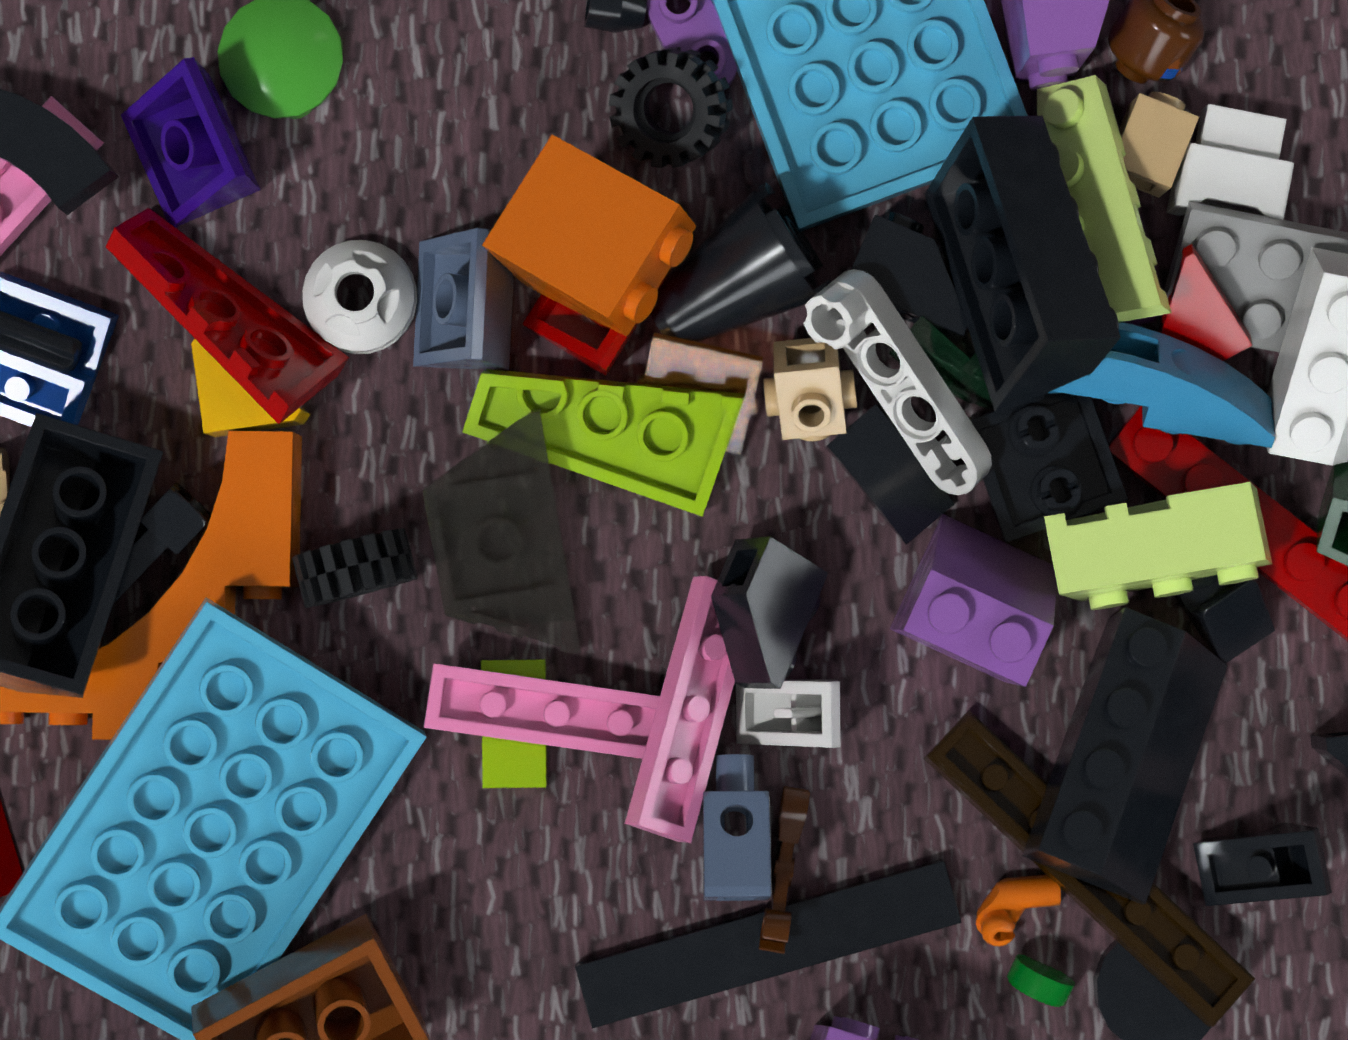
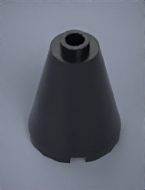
M766 182L756 188L659 288L656 301L657 306L653 308L650 314L662 335L669 342L678 338L685 346H690L804 306L813 296L831 283L829 279L821 285L818 284L813 272L823 266L822 262L804 232H799L787 206L784 205L776 210L766 201L768 197L776 193Z

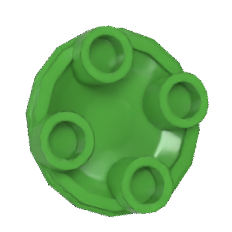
M254 0L241 7L224 27L218 47L220 76L231 96L251 112L274 119L303 118L312 109L321 105L336 87L343 65V42L329 15L310 0Z

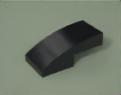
M876 404L846 429L847 434L838 435L826 446V449L865 493L867 500L906 545L954 505L949 495L939 489L929 478L899 431Z

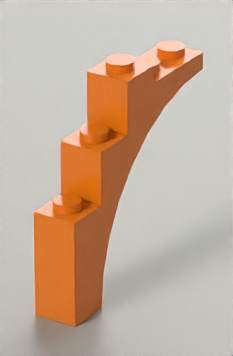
M228 431L223 479L207 529L182 574L145 616L108 645L98 650L83 698L18 692L0 686V724H24L25 712L49 713L48 725H88V713H93L92 739L111 740L206 597L235 615L236 586H243V599H282V587H299L292 557L300 554L302 436L295 432Z

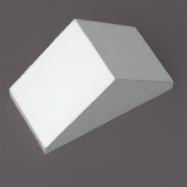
M785 679L781 689L743 688L736 683V744L841 747L840 681L835 679Z

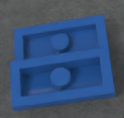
M0 272V311L76 338L82 343V352L74 371L66 374L0 351V416L30 427L36 413L78 425L119 315L10 274Z

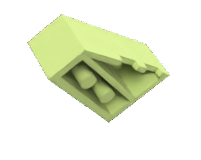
M1251 482L1168 495L1166 500L1128 508L1127 503L1109 505L1104 507V513L1066 520L1065 513L1044 516L1058 593L1081 602L1089 600L1091 610L1128 604V592L1153 588L1155 598L1193 591L1192 580L1214 575L1218 576L1219 585L1259 578L1257 567L1272 564L1257 488Z

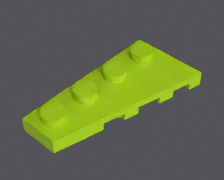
M485 369L480 375L462 432L703 517L746 394Z

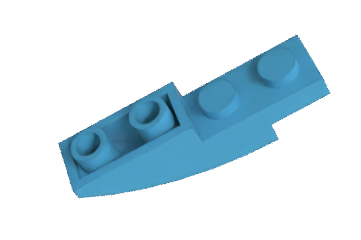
M1125 322L1118 323L1121 338L1091 374L1048 392L1050 394L1066 393L1097 398L1112 404L1128 403L1142 406L1143 427L1158 429L1169 434H1189L1220 439L1236 445L1251 444L1272 448L1275 440L1271 397L1249 378L1224 361L1193 345L1166 334Z

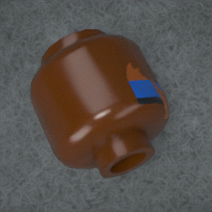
M1130 0L1112 26L1108 37L1110 49L1117 58L1115 66L1119 72L1126 78L1140 84H1145L1148 80L1167 82L1176 78L1195 53L1204 37V26L1199 18L1202 11L1199 5L1194 0Z

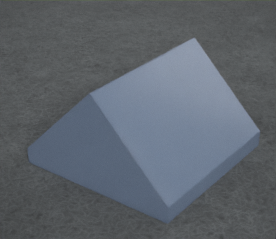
M474 228L419 241L413 367L509 370L514 275L482 246L491 230Z

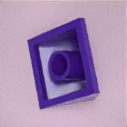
M194 57L181 60L121 114L166 220L175 228L261 190L211 76Z

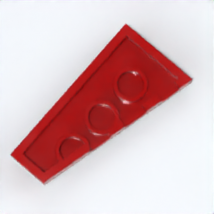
M150 208L143 210L114 228L105 247L278 424L331 383L339 375L350 358L338 348L326 342L319 334Z

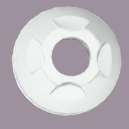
M349 240L335 244L324 251L312 263L306 274L302 290L303 308L307 321L313 331L340 351L351 354H371L384 350L397 342L408 330L417 307V287L414 276L406 262L394 250L381 243L368 240ZM352 274L368 277L374 287V295L370 304L359 311H350L343 308L337 299V289L340 282Z

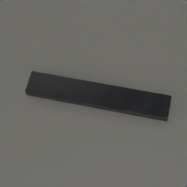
M939 859L786 903L785 911L791 912L792 915L788 943L785 945L784 954L759 950L761 926L765 911L761 910L576 963L575 970L592 1029L962 923L944 860Z

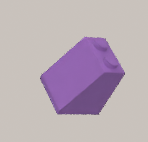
M1001 0L1010 70L1015 83L1029 82L1030 90L1037 91L1040 88L1068 82V76H1075L1096 47L1110 0Z
M942 514L890 629L1003 682L1026 687L1054 626L1057 589L1054 567L1044 560Z

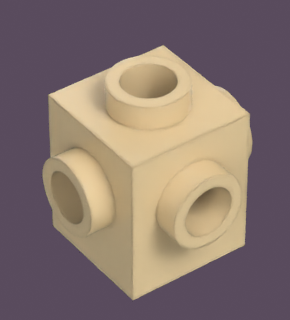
M812 338L773 342L774 378L764 379V394L767 416L780 417L782 440L800 438L805 441H820L831 435L847 434L845 409L857 408L854 370L841 371L839 349H834L826 343H816Z

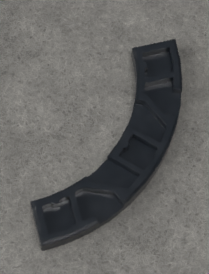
M0 89V159L10 163L31 177L66 215H69L119 177L103 156L70 125L44 107L18 94Z

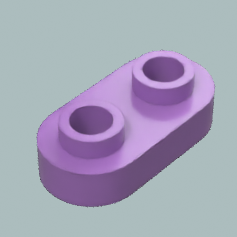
M647 0L648 19L663 50L669 47H681V51L684 52L692 49L700 53L703 51L714 53L719 60L717 64L719 68L714 73L718 79L726 77L730 86L735 79L737 66L712 1L688 0L690 2L689 9L682 14H674L666 6L668 0Z

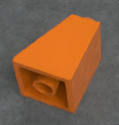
M552 134L482 246L527 287L627 337L634 325L643 322L652 312L658 298L657 289L669 269L678 266L687 256L693 242V231L696 225L680 204Z

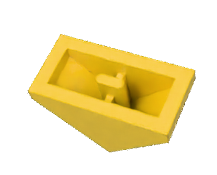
M196 339L192 341L191 347L204 434L221 437L228 436V431H263L303 425L311 415L300 407L278 424Z

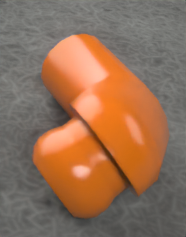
M1046 874L1000 880L995 884L977 910V930L982 934L985 942L992 946H1003L1010 943L1015 938L1013 930L1025 909L1061 904L1060 886Z

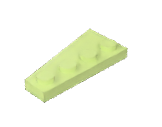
M1096 75L1037 89V116H1043L1051 141L1059 151L1060 167L1070 195L1077 202L1079 220L1090 251L1097 258L1098 274L1109 305L1116 312L1118 323L1172 313L1166 292L1160 288L1154 267L1158 263L1151 240L1145 236L1138 211L1141 204L1135 184L1128 177L1123 159L1126 152L1106 84Z

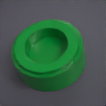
M1020 954L1016 955L1007 974L1009 983L1017 990L1039 1002L1054 1007L1065 1006L1075 986L1074 981L1061 971Z

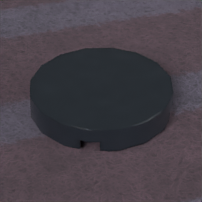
M1117 941L1111 943L1101 954L1093 977L1095 1005L1106 1026L1121 1040H1201L1212 1028L1205 1025Z

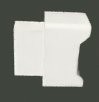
M1212 104L1205 106L1201 110L1196 142L1188 144L1172 184L1166 213L1183 216L1186 213L1188 202L1191 201L1284 220L1294 168L1293 162L1279 160L1287 119Z

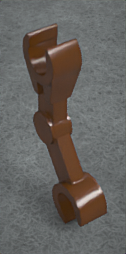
M789 786L783 787L778 816V839L781 843L779 855H776L774 859L771 877L772 884H774L771 909L765 908L759 950L784 954L785 945L788 943L792 913L785 911L788 887L791 886L795 858H792L794 845L799 842L807 817L810 792L806 789Z

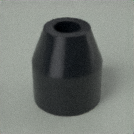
M587 0L584 27L613 33L642 28L646 15L647 0Z

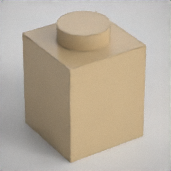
M1150 92L1149 96L1139 93L1128 105L1119 128L1126 152L1123 159L1129 180L1135 184L1136 189L1158 198L1172 187L1199 119V116L1184 111L1185 103L1176 97L1161 92Z

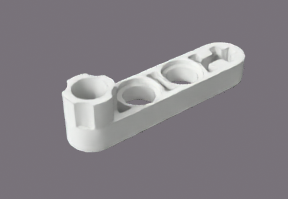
M852 269L843 272L805 304L807 317L803 324L808 334L816 343L822 342L832 346L834 349H844L933 483L948 494H967L989 473L991 468V454L986 443L881 285L873 276L862 270ZM873 323L876 329L867 336L864 329ZM876 343H884L893 348L900 359V369H891L879 360L876 354ZM911 397H921L928 401L935 411L936 421L932 423L919 418L911 406ZM944 430L947 435L940 441H937L935 437ZM961 458L965 462L964 465L956 466L952 460Z

